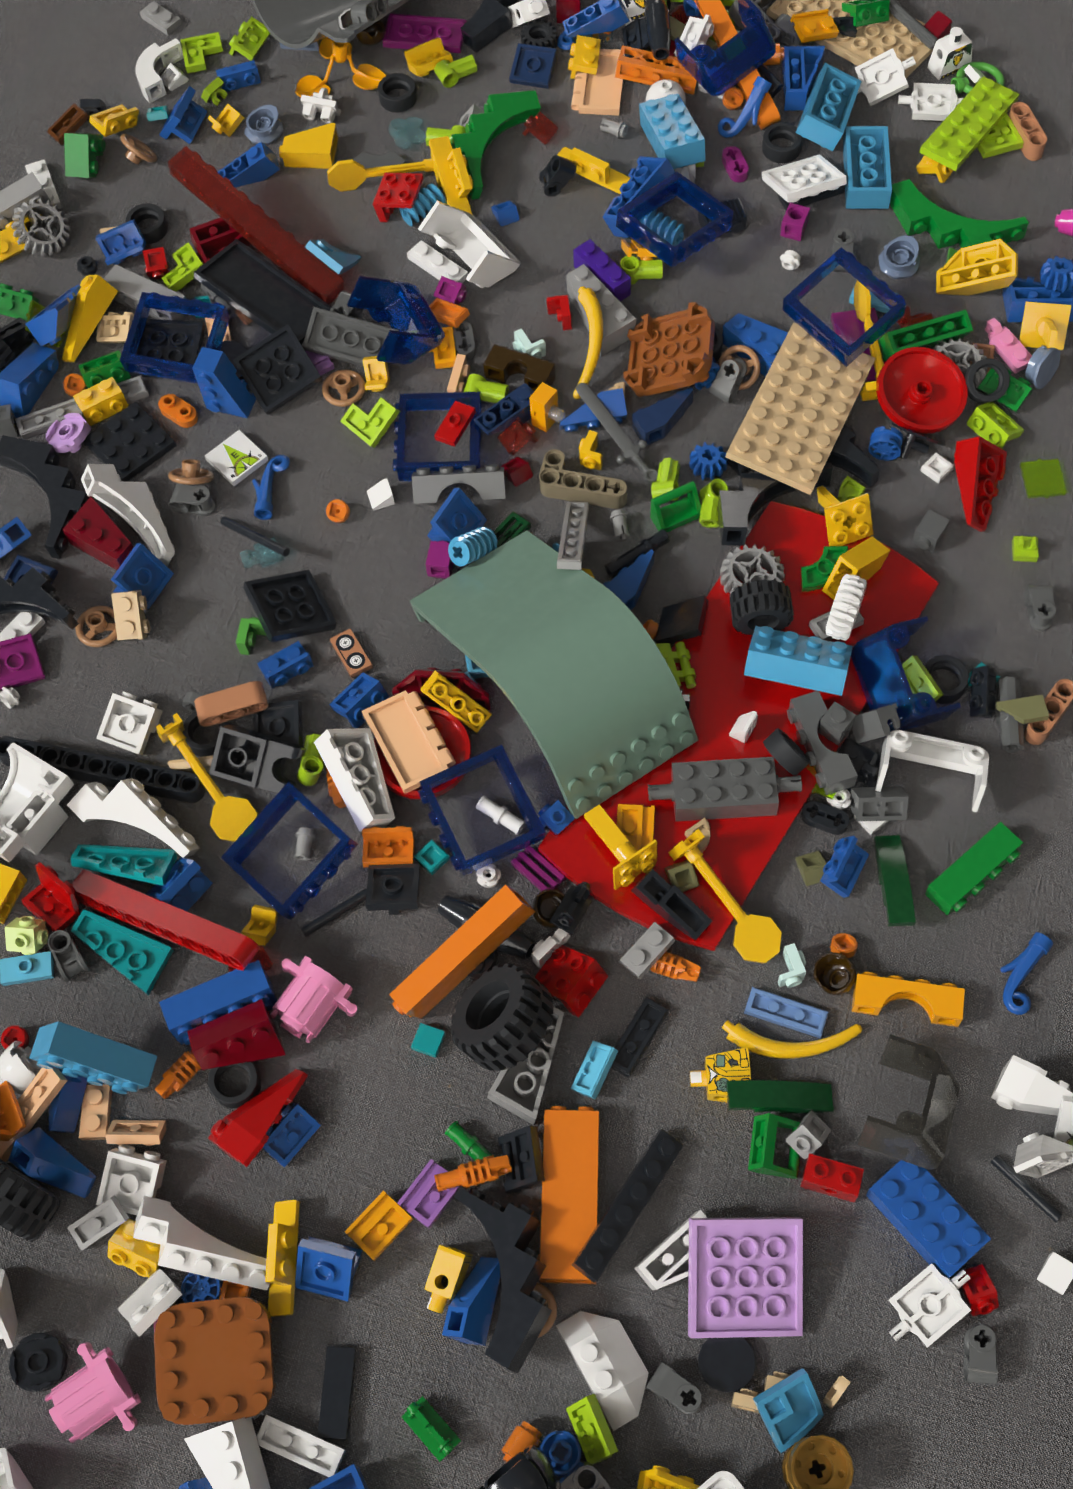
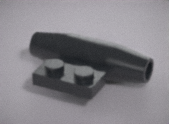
M646 0L645 18H637L622 28L624 46L646 50L650 45L655 59L664 60L668 58L671 44L669 9L665 0ZM625 54V57H634L632 55Z
M446 895L438 907V913L459 929L481 906ZM520 929L515 930L468 977L473 980L475 978L478 979L486 970H492L496 964V951L527 960L531 956L536 942Z

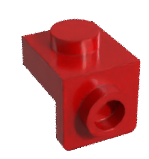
M164 247L143 250L146 274L149 278L161 279L169 272Z

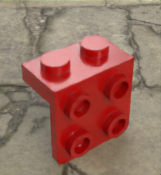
M39 862L35 867L41 884L21 900L22 904L38 919L45 920V925L53 932L64 930L80 916L79 901L74 895L76 890L68 881H61L58 878L57 872L51 866L45 867Z
M561 945L552 953L551 957L535 976L538 981L548 988L552 997L559 999L568 1011L578 1018L609 977L594 958L564 945Z

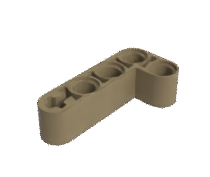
M551 449L546 452L539 474L540 491L545 497L571 502H588L590 505L620 509L626 505L627 485L623 480L565 470V455L561 450Z

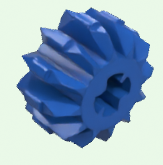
M1055 256L1054 259L1048 258L1046 263H1043V267H1041L1040 284L1045 285V289H1053L1054 292L1057 290L1064 293L1065 290H1072L1073 259L1067 260L1065 257L1059 258L1058 256Z
M704 442L702 447L696 445L694 451L690 453V470H693L695 477L701 475L702 480L706 477L713 480L715 476L721 478L728 464V458L725 457L726 452H724L722 446L716 447L715 442L711 445H707Z

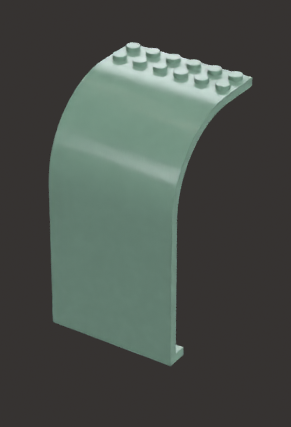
M526 530L411 599L410 603L420 622L427 620L481 668L510 700L541 748L570 813L577 819L697 742L698 738L680 688L668 664L636 616L612 591L582 569H557L558 552Z

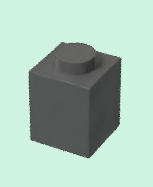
M928 510L915 530L912 543L921 549L933 553L946 534L950 520Z
M834 702L821 718L818 733L839 746L853 728L856 715L837 702Z

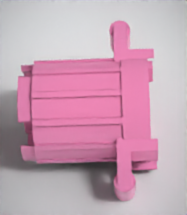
M307 956L303 958L299 965L286 958L282 961V970L288 972L294 978L272 1007L273 1011L270 1014L272 1019L277 1014L281 1017V1027L297 1038H300L302 1034L307 1035L306 1042L310 1043L313 1038L317 1037L337 1007L346 1012L350 1017L356 1014V1004L347 1000L353 990L347 983L343 985L330 973L311 963L312 959Z
M85 1342L80 1344L77 1351L79 1355H82L86 1366L51 1389V1393L45 1396L46 1402L51 1399L53 1400L54 1407L48 1411L61 1433L69 1430L74 1435L69 1439L71 1443L78 1439L82 1440L116 1415L122 1422L123 1429L131 1431L137 1426V1419L133 1416L131 1409L141 1403V1398L138 1393L134 1395L125 1375L111 1357L114 1353L109 1347L96 1354L91 1343Z

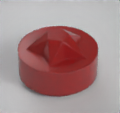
M10 1026L3 1031L1 1044L6 1049L14 1041H20L22 1043L19 1047L25 1049L29 1044V1034L20 1026Z

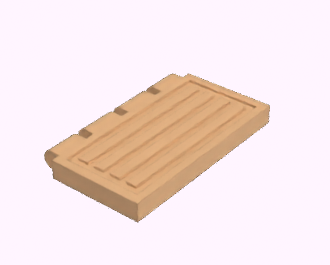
M600 49L596 75L576 71L571 104L572 110L579 111V114L619 116L623 79L616 78L615 74L621 50Z
M406 690L362 711L363 717L404 794L448 774L449 768L456 763L447 747L444 748L446 743L438 729L434 728L435 723L427 709L424 708L425 705L418 692L413 691L408 694Z

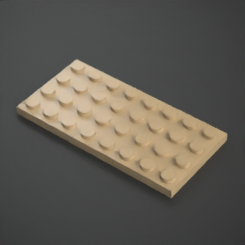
M776 0L767 9V15L776 20L781 14H787L792 17L793 14L828 9V15L832 16L833 19L834 17H853L850 16V13L842 11V3L853 0ZM890 12L888 21L856 27V37L845 36L839 32L836 38L814 41L857 66L892 48L901 62L913 56L916 65L905 70V78L933 52L932 49L923 44Z
M793 322L725 457L811 495L876 358Z

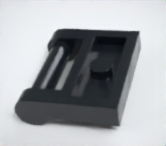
M527 1126L498 1137L499 1147H502L503 1156L508 1155L512 1167V1172L505 1174V1193H516L523 1188L545 1181L537 1126Z

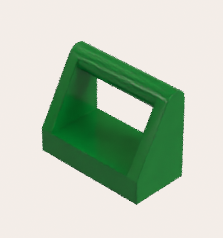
M694 481L651 499L650 518L658 531L663 529L667 533L700 518L701 505ZM687 494V497L660 508V505Z
M771 1113L754 1116L748 1170L760 1174L797 1179L800 1155L791 1146L788 1169L773 1165L777 1127L792 1129L793 1132L797 1129L800 1122Z

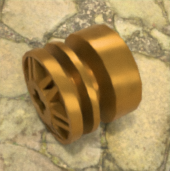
M825 1435L801 1438L787 1449L782 1463L783 1478L789 1489H849L852 1484L854 1473L852 1458L845 1446L835 1438ZM812 1463L819 1464L820 1470L816 1472L817 1476L809 1473Z

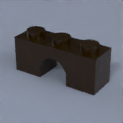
M494 344L483 363L485 378L505 384L511 375L523 374L525 375L524 383L533 391L542 382L551 386L556 378L554 363L530 356L527 353L511 350L506 346Z

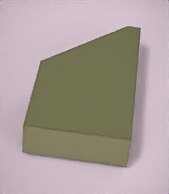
M1043 694L996 703L998 711L1008 713L1022 724L1044 721L1049 718Z

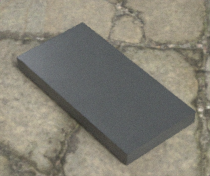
M314 307L302 346L305 351L363 366L362 360L364 357L386 355L389 369L399 330Z

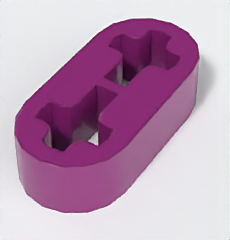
M734 146L726 147L722 152V164L730 179L738 183L745 181L748 178L749 171L745 158L739 148Z

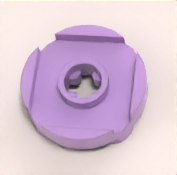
M68 413L64 415L66 419L61 422L58 420L53 422L46 433V440L50 445H53L56 453H66L69 451L75 453L79 451L82 446L81 443L91 430V426L79 413Z

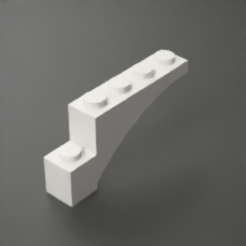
M87 464L81 478L87 496L96 498L121 516L139 534L152 554L165 566H168L175 554V548L169 539L167 528L162 522L160 511L154 503L153 495L149 491L146 482L121 481L114 464Z
M136 779L121 780L110 793L101 783H87L67 804L83 822L105 819L127 823L158 837L183 858L194 855L200 849L195 843L194 837L184 832L178 826V821L173 816L167 814L161 808L160 802L154 797H150L144 791V786Z
M148 1196L143 1197L136 1217L133 1238L160 1244L159 1266L268 1290L270 1283L265 1282L266 1258L237 1249L209 1235L177 1212L169 1201Z

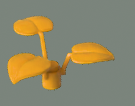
M326 37L322 39L319 45L321 56L325 59H330L324 80L322 81L314 75L304 76L298 81L295 93L299 97L302 95L313 97V93H319L323 87L328 89L329 95L331 89L326 83L328 82L334 60L337 63H344L348 59L352 72L355 73L352 77L353 83L364 90L378 88L379 82L382 78L386 77V74L370 64H360L356 69L352 61V46L350 42L339 43Z

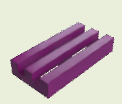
M529 844L523 852L521 851L516 859L514 858L511 861V865L540 891L556 889L565 880V876ZM528 855H530L533 859H535L543 868H545V869H546L552 876H554L557 880L554 881V880H553L547 873H545L537 864H535V863L528 857ZM524 861L551 886L547 888L521 862Z

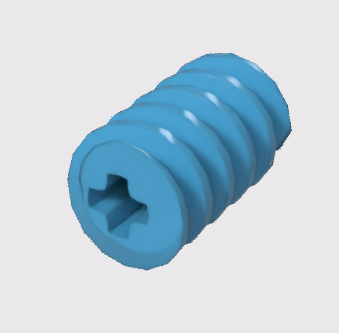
M430 183L426 188L420 189L413 208H399L403 220L409 226H413L411 219L416 223L420 221L418 215L425 219V211L429 213L436 201L445 204L447 202L440 189Z
M653 208L642 215L637 229L675 251L683 241L685 225L682 223L678 225V221L675 219L670 223L671 217L666 216L664 218V213L659 212L657 214V209Z
M479 527L457 536L449 543V557L455 565L460 567L466 566L497 548L498 541L496 535L487 527Z

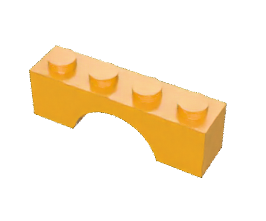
M863 972L856 976L851 1012L878 1016L882 1008L889 1002L897 999H908L918 1003L925 1009L931 1023L959 1027L963 1020L965 989L957 988V985L952 983L935 985L923 979L907 981L900 976L885 978L878 977L873 972Z

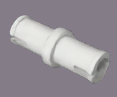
M485 795L481 797L476 805V809L494 819V823L497 825L502 824L516 835L520 834L526 824V821L510 813L506 806H499Z

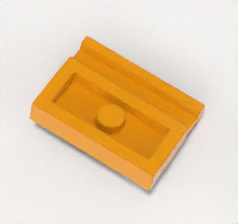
M828 9L792 15L790 21L794 23V29L801 43L837 37L839 30L832 16L828 15Z
M621 239V248L628 257L636 254L637 257H640V260L645 261L653 260V257H659L660 248L653 240L631 239V243H627L625 239Z
M618 804L617 827L637 851L653 841L655 806L643 807V805Z
M383 1190L347 1228L345 1233L375 1261L413 1219Z

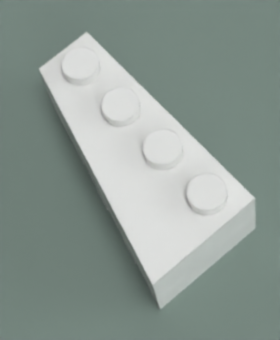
M327 729L314 743L359 832H362L364 828H385L395 819L371 729Z

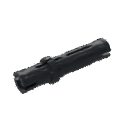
M661 529L653 536L640 540L639 544L604 566L607 574L614 578L620 570L631 566L641 554H646L651 549L656 551L661 546L669 543L668 534L665 530Z

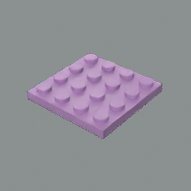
M689 1218L688 1336L690 1338L803 1336L802 1218Z

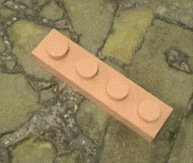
M42 1068L17 1100L26 1127L9 1141H0V1159L6 1162L15 1141L31 1130L68 1081L58 1068Z

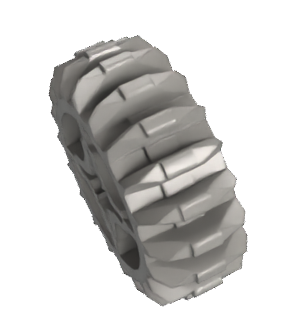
M41 198L38 199L37 203L33 199L29 200V205L23 202L22 208L18 207L16 209V214L12 218L14 222L11 225V228L15 230L13 236L19 237L18 245L24 243L25 251L31 248L32 255L39 251L41 257L44 256L45 251L49 256L53 255V250L57 253L60 252V247H65L66 241L70 237L68 234L70 226L67 225L69 220L68 218H62L65 214L64 211L58 212L57 204L53 207L50 206V200L43 204ZM27 217L32 226L28 232L24 226V220ZM54 223L58 230L57 237L52 235L53 232L50 229Z
M951 338L948 343L942 341L940 346L935 345L933 348L955 362L963 375L967 368L971 366L969 364L970 361L974 363L987 358V356H984L983 349H978L977 344L970 345L969 340L962 342L961 338L957 341H953ZM988 367L981 368L975 373L973 378L975 388H978L985 378Z
M745 544L743 550L736 547L734 553L729 552L727 559H724L722 562L720 583L724 586L725 593L730 594L737 587L742 586V583L737 579L741 580L744 584L755 580H776L783 583L785 579L784 566L780 564L779 556L774 557L773 550L766 552L765 546L757 549L756 544L752 548H748Z

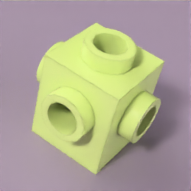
M33 916L16 917L5 926L6 950L22 952L24 955L37 953L48 941V930L46 929L45 920L35 919Z

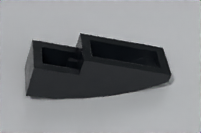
M653 869L649 870L631 890L657 914L693 940H697L713 921L675 885L671 886Z

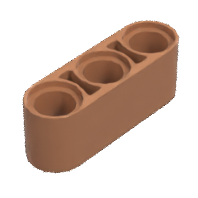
M1016 102L1011 106L1009 117L1024 141L1021 151L1028 160L1037 161L1043 156L1047 136L1030 107L1024 102Z
M1061 679L1051 689L1044 701L1047 710H1051L1055 714L1049 713L1048 720L1028 723L1024 731V737L1027 742L1039 745L1050 735L1073 701L1072 680ZM1059 692H1063V693H1065L1067 696H1063V695H1061ZM1034 727L1039 728L1042 732L1036 731Z
M252 681L198 697L194 701L199 724L204 727L254 714L268 707L263 683L260 681Z

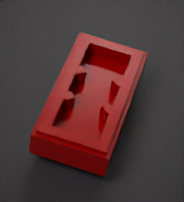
M455 401L434 435L435 440L456 447L476 413L475 407Z

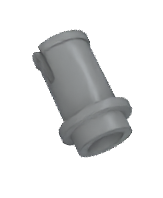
M607 118L602 120L601 123L609 127L600 126L601 132L616 135L618 139L626 136L628 126L624 122L618 123Z
M622 509L614 510L610 516V522L613 523L615 539L620 541V536H622V541L630 537L626 521L628 515Z
M302 827L295 834L297 844L294 858L308 861L310 860L312 840L316 836L314 835V830Z

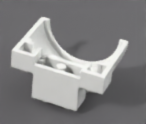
M12 743L6 749L10 756V770L7 780L0 791V857L9 863L22 847L38 855L67 820L68 815L60 807L59 802L74 786V783L66 774L15 743Z

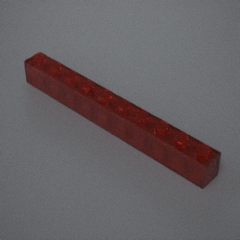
M185 146L168 161L170 175L289 277L329 305L339 296L341 291H344V280L340 274L329 269L323 261L305 248L306 245H301L290 231H285L281 228L276 219L267 216L264 210L258 204H253L243 191H238L228 178H223L219 175L214 166L205 163L196 151H191Z

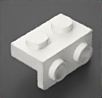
M706 14L704 19L689 17L674 52L676 57L695 62L699 61L700 56L706 50V42L714 31V24L710 15Z

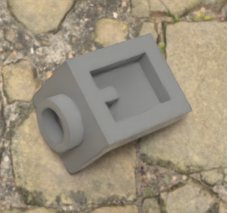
M811 1110L803 1118L797 1129L786 1138V1142L803 1159H807L809 1153L812 1154L824 1143L831 1129Z

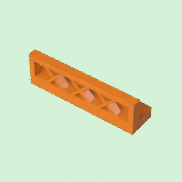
M622 45L615 77L652 85L659 80L670 79L680 84L685 93L694 95L701 62L668 56L664 60H657L651 51ZM624 54L632 55L634 57H625ZM646 59H651L654 62H648ZM669 63L673 64L674 66H666L665 64ZM685 68L695 69V72L686 70Z

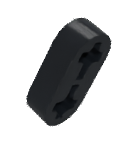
M818 801L806 803L801 816L805 824L834 835L846 832L850 820L848 814L843 810ZM813 809L817 810V815H815L814 818H811L810 812H812ZM836 818L841 819L839 826L834 825Z

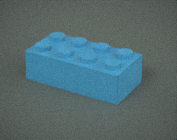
M825 63L814 81L796 133L819 144L823 148L833 151L845 131L862 81Z
M678 93L639 103L640 125L658 158H667L673 169L706 161L705 139Z
M846 126L843 139L844 175H846L847 184H845L846 209H889L892 183L888 126Z
M755 626L748 650L744 675L842 696L853 646L840 641L822 640L816 636H802L792 631H778L768 626Z
M58 1021L39 1028L29 1059L38 1061L37 1066L45 1069H53L55 1067L63 1070V1075L78 1078L79 1075L87 1078L86 1082L92 1085L102 1086L106 1084L112 1086L111 1090L113 1092L127 1094L128 1091L137 1092L138 1089L149 1086L157 1056Z

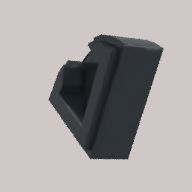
M834 17L833 20L841 34L856 37L857 29L853 25V17Z

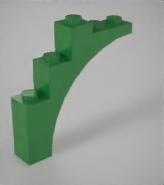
M536 90L489 94L487 103L484 104V113L470 114L469 121L465 126L466 133L451 135L452 149L461 148L462 155H465L467 160L466 168L468 175H471L473 180V187L469 192L471 200L479 199L483 189L481 158L489 144L507 129L521 123L537 120L541 106Z
M910 179L892 184L890 206L906 234L911 236L928 231L938 249L950 247L957 243L961 248L997 239H1002L1005 243L1025 237L1029 224L1025 216L998 221L967 218L944 210L929 201L918 191Z

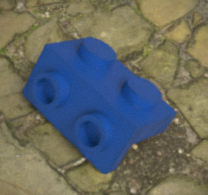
M134 219L101 233L95 238L106 257L105 262L107 265L112 263L114 265L120 264L130 255L133 257L143 253L146 246V240Z
M855 836L841 838L837 841L831 860L824 866V874L820 880L843 898L849 897L869 856L866 851L856 845L858 838Z

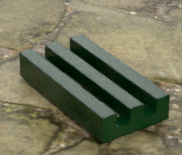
M513 511L493 531L496 538H498L515 519L517 520L499 539L497 548L507 540L510 541L526 530L528 531L531 528V523Z

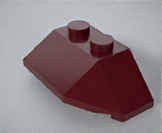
M435 667L417 669L392 690L393 696L405 690L408 694L417 691L425 706L441 707L420 690L436 670L485 709H491L489 694L469 672L460 669L439 670ZM457 700L454 703V706L458 705L460 703V700Z

